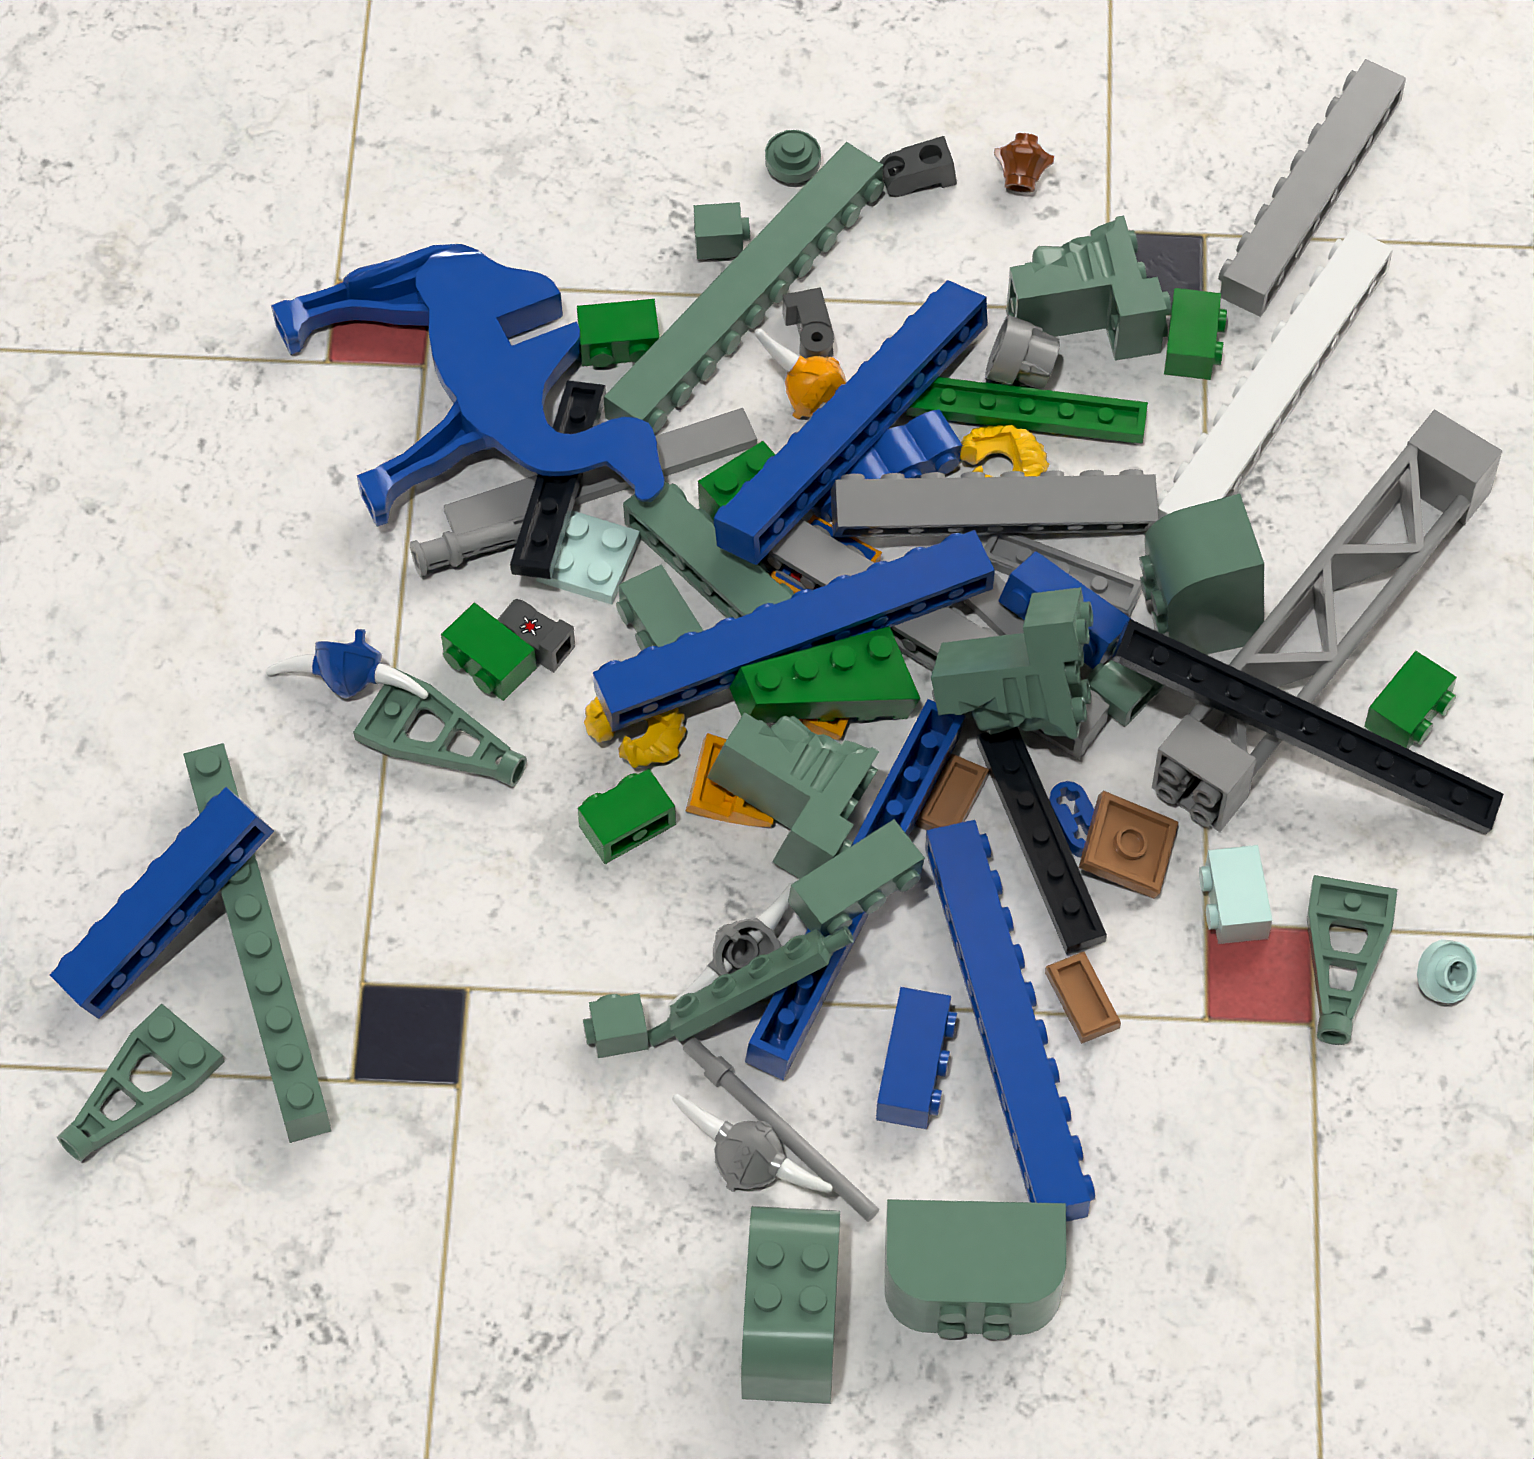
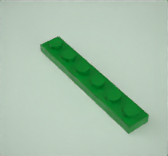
M938 377L906 410V415L917 417L926 412L940 409L945 419L949 421L990 426L1013 425L1017 429L1143 444L1148 402Z

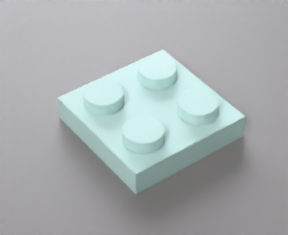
M572 510L552 578H536V580L540 583L612 605L619 590V584L622 583L639 544L640 531Z

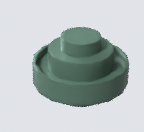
M785 130L777 133L768 141L765 148V165L769 173L776 179L786 183H800L810 179L817 173L821 165V147L817 140L807 132Z

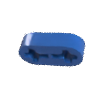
M1070 781L1060 782L1051 790L1049 801L1072 854L1081 858L1086 841L1083 838L1077 839L1078 825H1081L1084 833L1087 835L1094 808L1085 790L1080 785ZM1066 796L1069 801L1075 800L1074 814L1071 813L1066 804L1060 805L1061 797Z

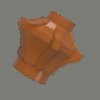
M1017 133L1014 141L994 150V156L1000 162L1003 169L1004 187L1016 192H1034L1036 182H1038L1043 171L1054 164V156L1042 149L1040 144H1038V136L1029 133Z

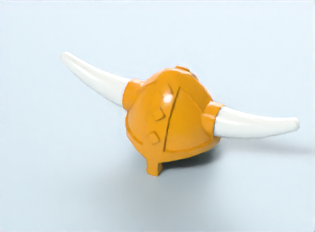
M756 329L755 335L761 344L787 371L785 379L786 393L791 405L795 409L792 414L795 418L800 419L802 416L811 417L823 402L827 403L834 396L839 386L846 384L844 372L840 367L839 361L835 358L822 356L804 358L776 342L762 329Z

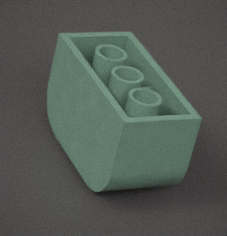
M1241 494L1183 508L1157 520L1145 534V556L1139 557L1143 574L1140 577L1141 587L1146 601L1152 599L1155 611L1151 613L1155 630L1206 655L1244 647L1264 622V560Z
M887 1199L885 1299L890 1312L901 1324L918 1332L938 1333L940 1337L948 1339L960 1338L965 1334H982L987 1339L1000 1340L1009 1337V1335L1033 1333L1046 1326L1053 1319L1060 1305L1066 1271V1203Z
M751 1206L742 1339V1399L831 1404L840 1211Z

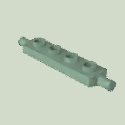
M844 926L833 934L824 937L816 928L805 935L795 936L779 949L767 955L763 954L755 957L748 965L731 974L719 976L712 984L695 993L681 996L674 1004L670 1005V1015L667 1021L647 1030L649 1042L652 1046L656 1047L673 1036L681 1042L828 965L833 952L850 943H854L850 930Z

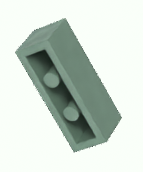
M662 564L619 584V602L616 603V608L622 621L626 625L631 623L636 630L635 638L641 651L650 646L661 647L675 642L678 637L688 632L699 633L704 631Z
M892 820L791 884L788 903L810 932L817 928L825 937L842 929L844 926L848 928L853 922L852 919L864 911L866 914L875 912L886 902V897L898 889L900 892H905L912 888L921 878L920 874L925 857L898 823Z

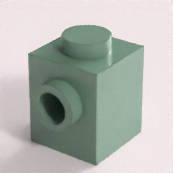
M740 202L693 205L697 260L737 257L743 251V241L750 240L749 217L741 218Z
M640 993L627 996L608 994L600 997L597 1001L589 1002L590 1018L583 1019L586 1043L587 1045L595 1043L598 1058L648 1050V1034Z

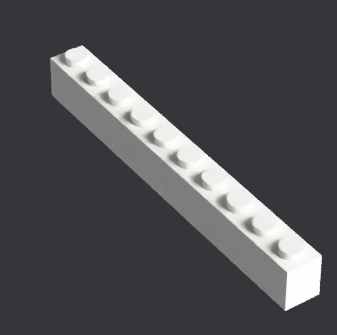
M1354 228L1350 230L1344 240H1336L1328 255L1329 262L1325 268L1319 266L1315 270L1309 283L1311 288L1307 294L1300 293L1295 299L1290 310L1292 315L1287 322L1282 320L1277 325L1271 338V342H1273L1268 350L1262 348L1252 364L1253 372L1248 378L1245 376L1241 377L1233 391L1232 397L1234 399L1230 405L1223 404L1218 410L1213 421L1214 428L1210 434L1203 433L1198 439L1193 450L1195 455L1189 463L1184 461L1179 466L1173 479L1174 486L1169 492L1163 490L1157 499L1159 519L1174 511L1232 496L1237 493L1388 272L1393 252L1392 247Z

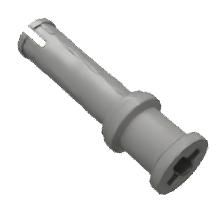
M525 515L456 535L454 532L447 531L443 532L442 537L422 543H419L417 540L411 541V555L418 575L420 577L425 576L427 570L449 564L452 567H456L463 562L464 558L516 544Z

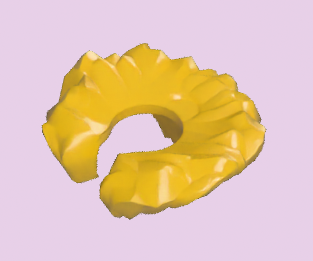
M1013 425L974 428L961 441L963 446L960 451V459L972 465L978 464L986 456L993 453H1001L1008 456L1013 463L1012 471L1024 472L1025 476H1040L1042 472L1047 471L1050 465L1047 462V453L1044 451V445L1038 443L1036 437L1028 430L1017 429ZM982 465L976 467L972 472L983 473Z
M596 696L585 708L586 718L584 724L588 735L595 738L597 743H601L602 741L611 740L615 731H612ZM679 707L646 719L648 729L642 737L631 740L625 735L618 748L619 757L628 760L633 768L649 766L652 762L666 763L677 758L679 755V743L685 737L687 730L683 725L685 716L679 712Z

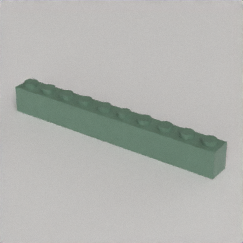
M846 142L604 396L605 418L607 420L620 417L638 418L648 422L654 433H657L664 426L667 416L676 406H683L689 399L692 389L701 380L705 381L713 374L719 360L725 354L730 355L738 347L741 337L750 328L754 329L761 323L767 309L774 302H781L783 294H787L789 286L798 277L802 278L809 272L814 259L822 251L824 253L829 251L835 243L837 235L845 227H851L856 222L862 208L869 201L874 202L878 199L884 188V183L882 182L883 164Z
M224 743L183 753L199 814L205 809L208 801L218 795L225 787L239 797ZM254 853L220 891L289 1143L331 1132V1127Z

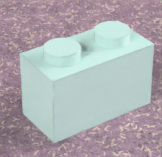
M1258 845L1208 850L1205 866L1199 867V881L1202 892H1209L1211 904L1206 905L1207 925L1209 930H1216L1218 944L1268 939L1273 920Z

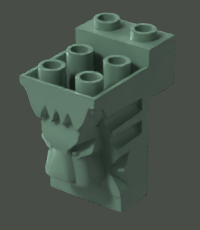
M1124 215L1117 216L1114 221L1094 228L1090 231L1091 236L1077 237L1062 246H1038L1033 251L1032 262L1010 267L1006 305L1007 315L1033 323V325L1042 328V332L1054 337L1106 329L1115 361L1161 353L1163 337L1168 336L1166 315H1171L1170 296L1167 291L1162 292L1158 277L1147 278L1144 263L1137 262L1135 255L1138 251L1136 234L1134 230H1128Z
M1081 587L1032 593L1023 624L1024 633L941 643L931 675L938 715L954 713L955 715H962L971 711L978 728L981 731H987L990 735L1014 727H1020L1024 731L1044 728V734L1067 736L1069 739L1078 738L1081 722L1087 721L1086 704L1091 703L1088 679H1081L1079 667L1084 666L1083 646L1084 644H1089L1088 627L1093 626L1092 605L1090 601L1084 602Z
M744 712L724 743L707 778L791 829L772 862L801 879L851 847L853 842L846 837L854 824L849 822L848 818L878 771L877 768L872 766V763L879 751L873 747L867 748L846 740L841 745L830 736L825 734L817 735L811 732L795 716H783L769 728L762 720L758 721Z

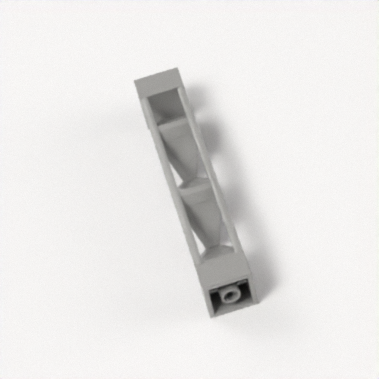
M1434 409L1410 438L1407 446L1229 665L1277 688L1312 676L1296 696L1312 704L1456 522L1465 526L1491 493L1503 450ZM1421 499L1443 512L1425 536H1423ZM1400 502L1409 543L1366 544ZM1400 567L1337 645L1333 590ZM1314 608L1323 652L1278 653ZM1199 701L1158 748L1152 789L1165 802L1177 804L1188 811L1191 817L1200 825L1211 826L1218 832H1221L1248 798L1252 778L1282 740L1267 733L1251 754L1247 752L1245 722ZM1225 717L1227 718L1231 742L1215 732Z

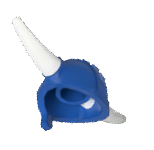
M357 629L355 631L354 642L343 644L319 641L315 643V654L291 657L266 669L268 676L285 672H308L322 676L328 687L345 699L353 697L369 683H381L399 687L415 694L421 699L428 697V692L412 678L390 666L380 663L382 654L365 642V629Z

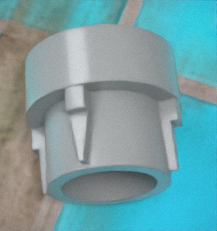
M1007 315L994 342L987 363L985 378L1003 385L1043 389L1053 370L1060 347V339L1042 332V328L1033 325V323Z

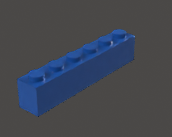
M225 787L218 795L208 801L205 809L189 826L178 833L176 840L169 848L149 864L146 872L130 889H127L120 895L117 903L110 911L90 927L88 934L80 943L61 958L58 966L51 972L50 976L80 1007L100 1019L271 836L274 830L238 796Z

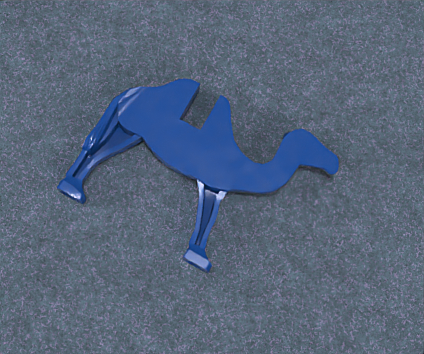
M464 244L432 245L381 263L357 268L347 274L340 284L296 297L293 300H283L271 305L276 328L290 355L301 351L305 340L313 330L337 322L365 320L398 325L429 326V338L435 372L442 387L454 404L444 420L403 454L380 464L375 469L357 475L361 497L376 527L388 524L390 508L395 499L412 486L442 474L466 456L491 448H496L527 470L543 476H569L606 465L618 473L635 490V497L642 502L653 501L664 489L665 480L659 462L657 441L654 431L648 422L633 417H620L608 420L576 434L559 433L547 423L543 411L545 396L561 375L579 357L581 345L580 329L576 321L511 346L508 340L509 337L563 316L561 292L550 278L541 273L506 267L488 258L478 249Z

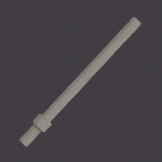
M695 1037L690 1038L685 1043L683 1050L705 1070L704 1076L716 1087H724L759 1121H765L772 1125L779 1140L823 1181L830 1183L833 1190L867 1222L876 1216L879 1208L733 1073L734 1067L722 1056L716 1057Z

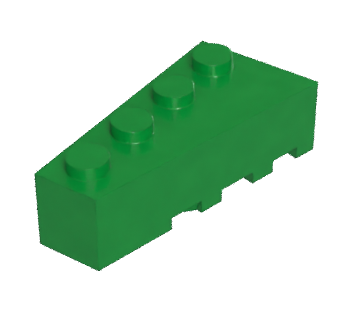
M890 626L743 666L739 669L729 687L741 717L745 712L756 720H762L765 723H776L783 716H795L797 719H818V722L834 721L835 718L857 717L858 720H874L878 716L908 719L921 699Z

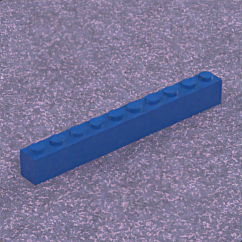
M949 280L936 292H932L926 299V302L913 315H909L906 318L902 327L891 338H887L882 343L880 349L868 361H864L860 365L858 371L847 383L839 386L834 396L822 408H818L813 413L811 419L798 432L790 436L787 444L775 456H771L765 462L763 468L750 481H746L735 497L727 505L719 508L714 517L717 547L757 565L830 490L835 480H839L988 326L987 297Z
M975 530L965 534L954 533L936 545L927 548L916 547L908 551L901 558L890 562H876L869 566L866 571L852 576H838L831 580L828 585L815 590L804 589L798 591L790 599L777 604H763L752 613L737 619L734 617L725 618L714 627L702 632H688L678 637L675 642L661 647H647L640 651L637 656L624 661L613 660L607 662L599 670L593 672L594 691L612 731H616L728 689L739 669L743 666L889 626L891 628L990 591L994 585L995 569Z
M927 699L851 846L892 820H895L909 837L918 816L960 738L965 715H955V713L938 715L936 702ZM865 911L853 918L852 924L848 927L854 942L869 915ZM850 943L833 952L828 965L774 993L748 1043L745 1063L784 1081L854 943Z
M975 820L926 830L925 851L1029 1202L1066 1203V1222L1088 1217L1090 1201L1095 1200L1093 1182L1089 1174H1082L1079 1161L1083 1160L1082 1146L1078 1135L1071 1136L1067 1124V1122L1071 1121L1069 1103L1066 1096L1059 1097L1055 1083L1060 1082L1058 1067L1054 1057L1047 1058L1044 1045L1048 1044L1046 1027L1042 1019H1035L1032 1007L1036 1006L1034 988L1031 981L1024 982L1021 969L1025 968L1024 956L1020 944L1013 945L1009 933L1014 930L1011 912L1008 906L1002 908L998 895L1002 894L999 873L997 870L991 871L987 858H991L988 837L986 833L979 834Z

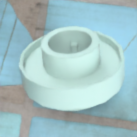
M1441 939L1432 943L1423 952L1418 962L1417 978L1419 987L1427 997L1434 1001L1455 1003L1462 1000L1471 991L1476 981L1477 965L1475 956L1469 947L1461 942Z

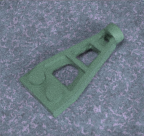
M407 673L404 674L412 678L428 692V697L421 699L402 688L384 684L353 731L356 741L391 757L490 776L510 786H515L520 780L527 762L526 756L511 750L507 744L431 684ZM420 710L431 711L445 724L438 738L433 742L410 739L405 734ZM458 730L466 732L480 742L478 748L470 757L450 752L446 749ZM500 757H502V759H501L499 765H497V764H496L497 759L500 758Z
M1318 875L1313 876L1307 913V926L1320 1014L1317 1037L1325 1043L1344 1045L1351 1041L1352 1021L1392 931L1398 889ZM1337 924L1366 929L1368 937L1362 950L1358 954L1334 950L1330 941V925ZM1330 965L1357 970V977L1351 991L1330 987Z
M161 1003L130 1033L75 1120L57 1136L59 1143L72 1157L80 1162L83 1161L92 1151H96L194 1092L224 1063L223 1054ZM145 1055H152L172 1072L168 1082L149 1092L141 1091L130 1081L132 1070ZM120 1089L136 1102V1105L119 1119L111 1121L100 1112V1108L114 1090ZM83 1132H87L91 1136L87 1137Z

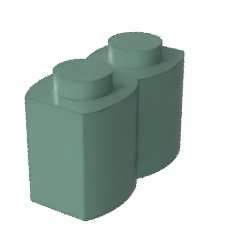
M1112 660L1106 665L1103 663L1096 665L1087 677L1090 690L1098 693L1110 705L1108 715L1124 727L1143 710L1150 699L1165 687L1164 684Z

